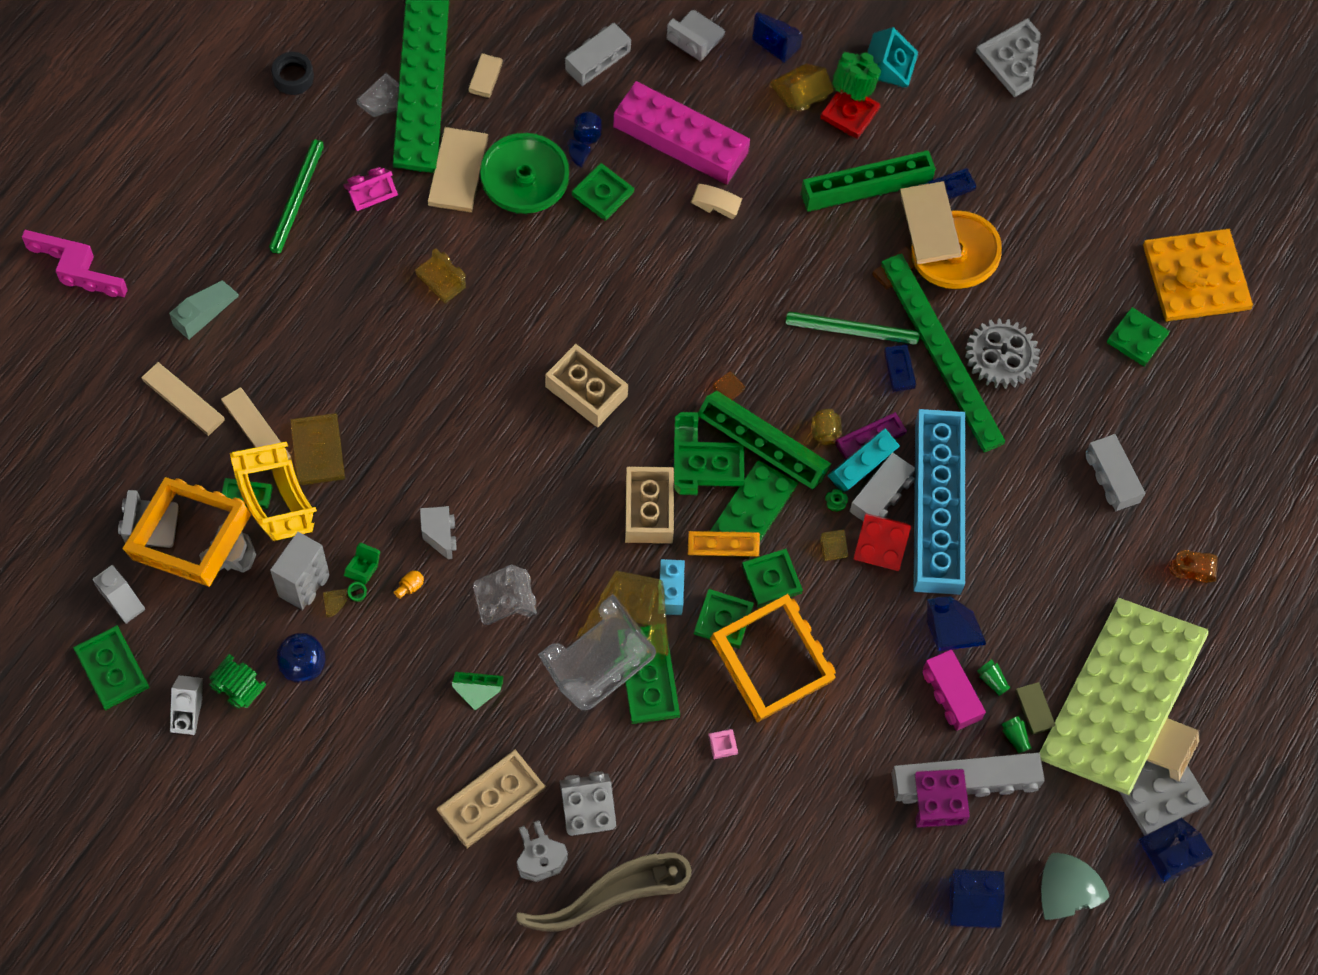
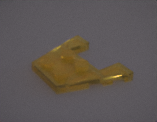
M615 571L601 594V599L597 606L590 612L589 619L584 627H581L578 636L601 641L607 617L651 626L645 650L668 656L663 581L661 579Z

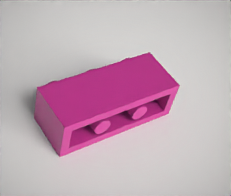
M951 649L926 660L923 667V676L927 683L932 684L935 690V699L939 704L943 705L948 723L953 725L956 731L982 720L986 711L953 650Z

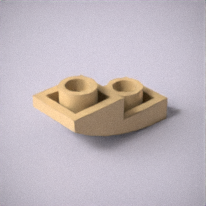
M698 184L691 203L709 213L714 209L733 219L737 215L742 198L713 186Z

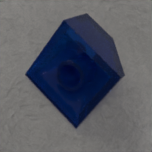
M757 12L754 19L752 40L785 63L801 48L803 35L798 29L792 28L787 23Z
M951 596L927 599V624L938 651L986 645L985 638L972 610Z

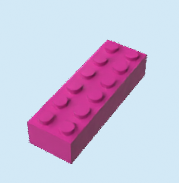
M637 81L614 112L615 128L726 185L749 151L750 138Z

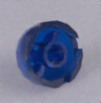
M308 633L289 635L278 647L277 663L280 672L293 682L313 680L321 674L325 666V652L322 644L316 637Z

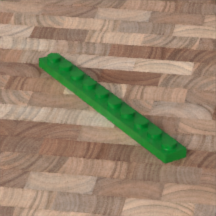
M901 253L883 260L881 266L915 329L919 332L921 340L960 411L965 412V420L983 453L1004 445L1005 439L904 256Z

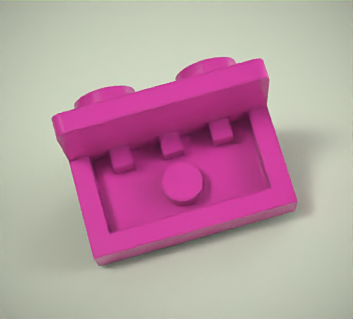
M377 167L369 170V175L367 176L356 175L347 179L348 183L344 184V188L348 190L356 211L398 195L391 178L393 174L390 170Z

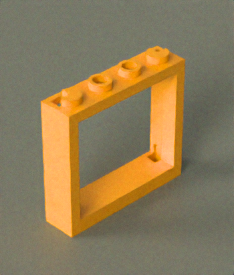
M165 477L122 549L134 561L210 587L249 520L251 513L246 508L245 502L239 498L234 497L230 499L218 491L212 493L200 485L195 484L191 486L179 478L173 480ZM175 494L230 512L200 565L145 547Z
M788 594L713 633L710 638L757 723L826 686L836 678L834 675L836 672L832 663L825 660L820 642L813 639L809 623L806 619L803 620L801 618L797 602L791 599ZM783 606L823 677L765 707L726 636Z

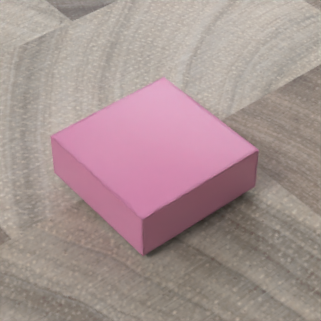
M733 729L709 734L713 759L738 754Z

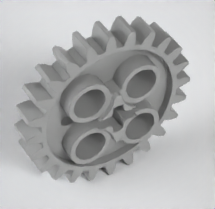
M998 318L997 324H994L992 320H989L987 326L981 323L980 328H975L973 335L969 336V343H967L965 348L967 350L965 358L969 359L967 366H974L972 374L979 372L978 380L985 377L987 379L986 385L993 381L995 388L999 386V383H1002L1005 389H1007L1008 383H1011L1013 387H1016L1018 381L1024 384L1026 378L1030 379L1032 372H1035L1036 364H1038L1040 359L1038 357L1040 349L1035 348L1038 342L1030 341L1033 334L1026 335V327L1018 329V322L1014 326L1010 325V319L1006 321V324H1002L1000 318ZM989 340H995L997 343H992ZM1011 344H1016L1019 348H1015ZM985 359H990L994 363H989ZM1008 364H1013L1016 367L1012 368Z

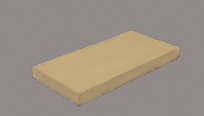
M445 127L437 167L429 194L428 206L472 212L488 134Z
M944 181L900 189L917 264L961 257V248Z
M513 750L439 806L437 812L463 845L469 848L545 790V785L519 753Z

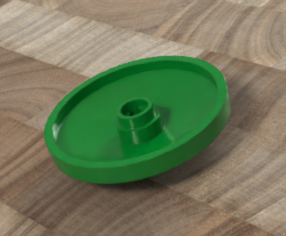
M517 133L506 136L495 142L487 150L481 163V183L485 193L496 205L510 212L528 214L543 211L554 205L562 197L568 186L569 165L564 152L556 143L541 135Z

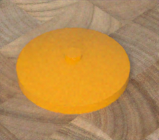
M951 211L961 248V257L917 264L912 245V259L917 271L929 282L949 289L969 288L988 279L997 269L1001 259V239L995 227L985 218L971 212Z

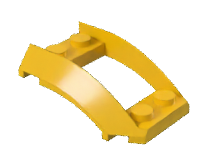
M287 442L230 453L241 495L254 519L272 541L293 537L297 532L302 534L310 533L314 527V523L311 522L313 513L316 512V507L312 508L299 486L292 461L287 458L285 449L288 446ZM272 469L279 492L291 512L267 517L254 495L248 474Z

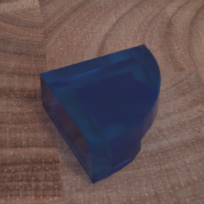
M571 139L569 144L570 157L576 165L582 168L591 152V146Z

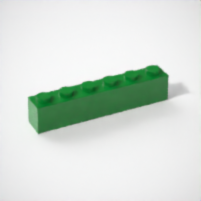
M929 150L804 179L801 196L806 210L809 212L898 191L902 188L931 183L936 168Z
M719 391L708 395L698 412L700 418L811 489H814L823 481L832 465Z

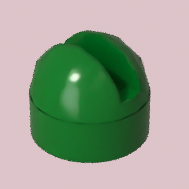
M354 582L348 587V596L352 601H362L367 595L366 586L361 582ZM363 590V593L352 597L351 593Z

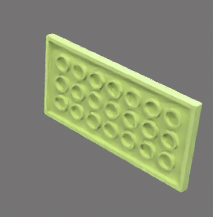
M1118 598L1055 721V726L1052 727L1039 752L1041 761L1130 795L1208 636V629Z

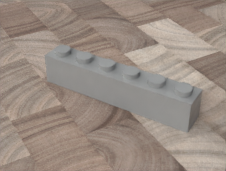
M1040 753L894 766L891 773L895 801H903L904 804L917 802L915 773L917 771L963 769L967 795L975 794L976 797L988 796L991 792L1007 795L1013 793L1014 790L1035 792L1045 781Z

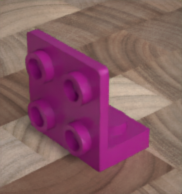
M964 770L917 771L915 773L919 812L915 818L916 828L965 825L970 814Z

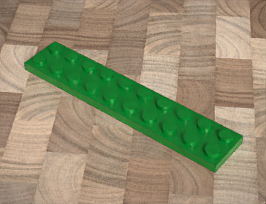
M405 0L392 167L435 173L437 167L449 0Z

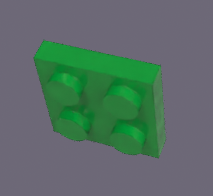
M600 163L572 191V196L606 221L634 193V187Z
M1132 307L1108 338L1107 343L1145 367L1170 331Z
M787 549L742 562V569L758 608L768 605L787 594L789 597L802 594L803 589Z
M708 589L694 635L710 639L713 633L751 614L754 603ZM747 626L726 636L732 647L740 649Z

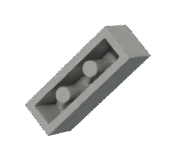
M615 23L604 27L595 37L587 39L577 50H572L565 58V70L581 86H584L631 51V38Z
M1116 434L1091 442L1086 451L1087 462L1093 466L1097 482L1103 486L1107 502L1113 506L1115 512L1140 503L1146 493Z
M891 453L852 502L850 512L862 521L864 520L865 513L885 518L888 514V507L890 505L895 506L902 496L900 492L903 488L908 489L915 480L913 477L915 467L896 454Z

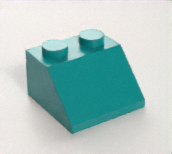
M894 27L873 33L867 53L873 56L874 63L880 67L879 81L908 87L918 51Z

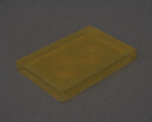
M337 413L290 419L299 485L345 479Z

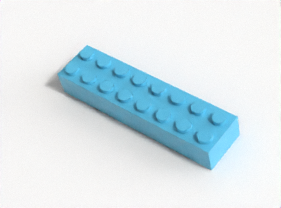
M919 409L915 420L914 592L961 595L965 586V412Z

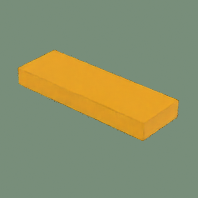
M689 531L688 555L759 557V532Z

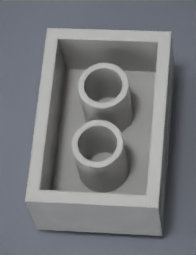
M300 532L296 533L270 570L278 596L301 610L313 602L316 590L320 585L323 586L329 578L323 546Z

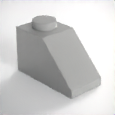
M113 565L92 579L98 591L125 624L146 610Z

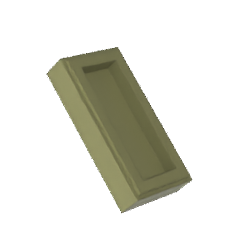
M1039 682L1016 688L1015 692L1031 734L1035 735L1051 730L1055 726V722Z

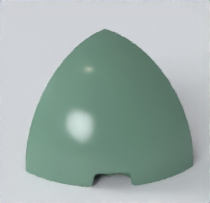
M1052 853L1049 856L1044 868L1041 887L1045 920L1075 915V910L1082 908L1092 909L1110 897L1104 882L1088 864L1067 854Z

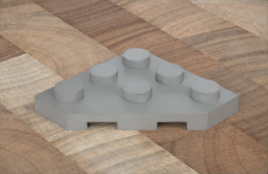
M1029 19L981 44L976 49V53L1013 97L1030 89L1033 84L1041 33Z

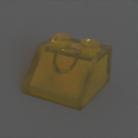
M807 63L770 82L787 107L798 111L808 109L813 102L825 100L828 94L834 92L826 68Z

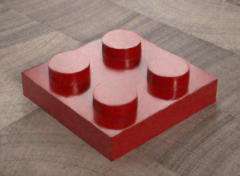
M841 90V92L836 93L822 112L821 119L858 139L880 109V103L867 96L864 101H855L851 98V94L847 95L846 92Z
M865 513L853 559L899 571L911 525Z

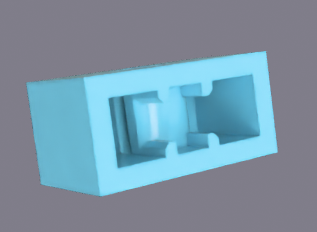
M661 559L658 614L682 615L685 560Z

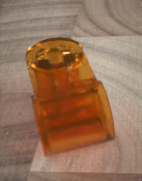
M1182 550L1170 563V571L1178 578L1212 583L1217 579L1218 557L1211 553Z

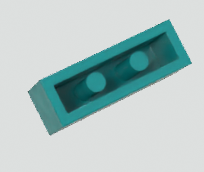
M885 428L874 435L827 476L843 493L854 486L899 448L900 445Z

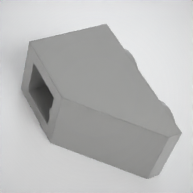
M449 506L420 508L423 540L447 559H453L452 551L457 550L456 536H451V529H455L454 514L450 515Z
M180 675L177 677L171 688L170 732L195 735L202 703L203 678Z

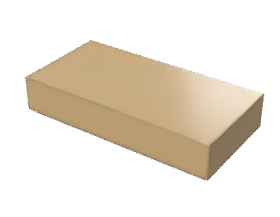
M481 54L469 87V93L490 98L503 63L501 58Z

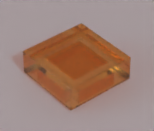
M731 371L713 384V388L716 391H719L731 400L745 391L743 383Z

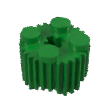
M844 52L833 76L832 85L835 91L841 92L843 90L847 95L851 94V98L855 101H864L866 96L872 95L881 74L880 67L873 61V56L868 53L855 55L854 53Z
M228 654L209 676L210 680H212L209 686L219 694L224 692L230 697L228 702L235 708H248L267 684L264 681L259 683L254 678L257 675L254 670L243 662L239 665L232 661L234 656Z

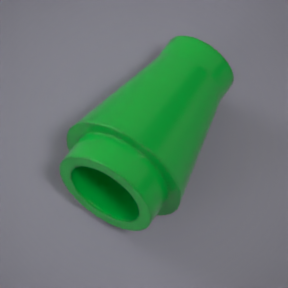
M990 660L977 670L980 675L979 678L993 689L998 696L1010 689L998 663L995 664L993 660Z
M1019 716L1001 724L1004 729L1002 732L1017 750L1018 754L1031 749L1024 721H1021Z

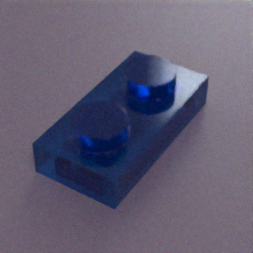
M967 168L927 182V184L944 181L948 199L974 191L977 186Z
M908 346L885 347L884 354L893 392L915 389L916 381Z

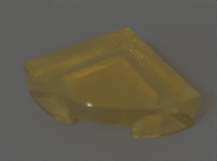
M347 589L323 592L326 616L336 615L348 599Z

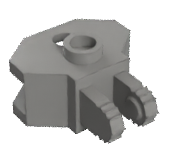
M223 524L219 526L216 536L220 531L221 527L223 526ZM240 533L220 570L223 568L227 571L234 569L243 573L251 569L256 552L249 535ZM209 548L206 549L204 552L200 553L199 556L201 562Z
M540 821L533 822L538 838L531 841L525 826L519 827L524 842V851L517 861V868L522 878L534 882L559 874L568 860L565 845L550 840L548 835L544 834Z

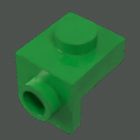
M359 543L355 556L345 569L344 576L366 585L378 568L380 550Z

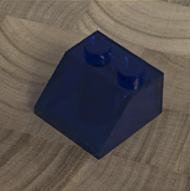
M1182 818L1139 839L1163 883L1206 863L1213 856L1201 833Z
M953 870L950 875V926L1001 928L1005 898L1004 871Z

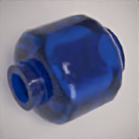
M589 111L578 114L574 120V138L582 144L597 142L601 137L602 131L600 117Z

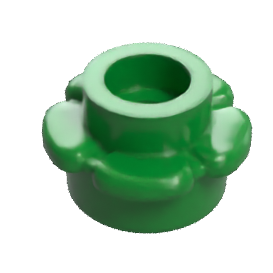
M834 489L826 494V505L831 511H841L846 507L848 497L841 490Z

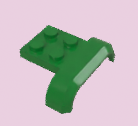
M680 412L675 416L674 490L679 495H698V485L744 486V445L741 443L698 442V412Z

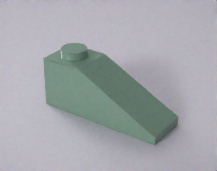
M222 280L186 298L169 313L172 324L190 340L239 295Z

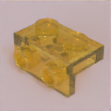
M435 248L432 250L433 257L416 269V275L446 304L466 288V275L461 268H456L451 263L447 254L444 252L440 253Z

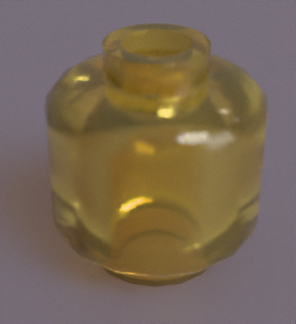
M824 409L817 411L816 415L811 419L813 438L821 441L823 445L834 444L835 440L841 437V418L837 413H834V410Z

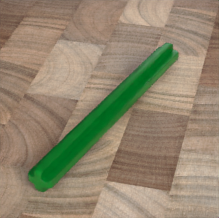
M314 139L311 142L269 245L272 253L279 254L283 249L323 150L322 141Z
M790 311L786 315V324L909 344H918L920 336L918 331Z

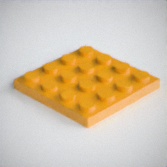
M1230 229L1144 241L1143 247L1165 322L1252 309L1253 303ZM1183 266L1191 267L1201 273L1200 277L1207 279L1208 283L1205 288L1198 285L1189 287L1178 281L1177 271Z

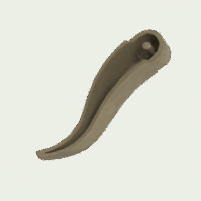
M677 853L651 854L639 857L609 871L572 905L556 913L546 915H529L519 912L517 913V922L525 927L540 931L554 932L569 929L615 905L632 899L680 893L690 879L691 866L688 860Z

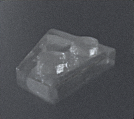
M385 73L357 99V104L372 117L396 111L399 83Z

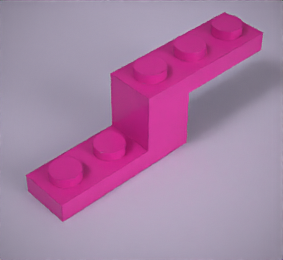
M28 230L24 231L22 239L28 250L34 253L43 252L52 257L60 258L56 273L59 281L64 285H75L83 287L87 291L94 292L96 290L104 292L111 297L120 296L125 298L127 287L124 279L89 271L94 257L90 245Z

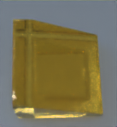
M845 530L821 534L820 542L825 561L848 557Z

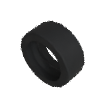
M299 52L283 53L272 63L271 73L273 82L280 92L288 95H297L305 92L312 85L314 79L311 61L304 54ZM289 66H300L305 69V75L299 80L286 81L280 77L281 71Z

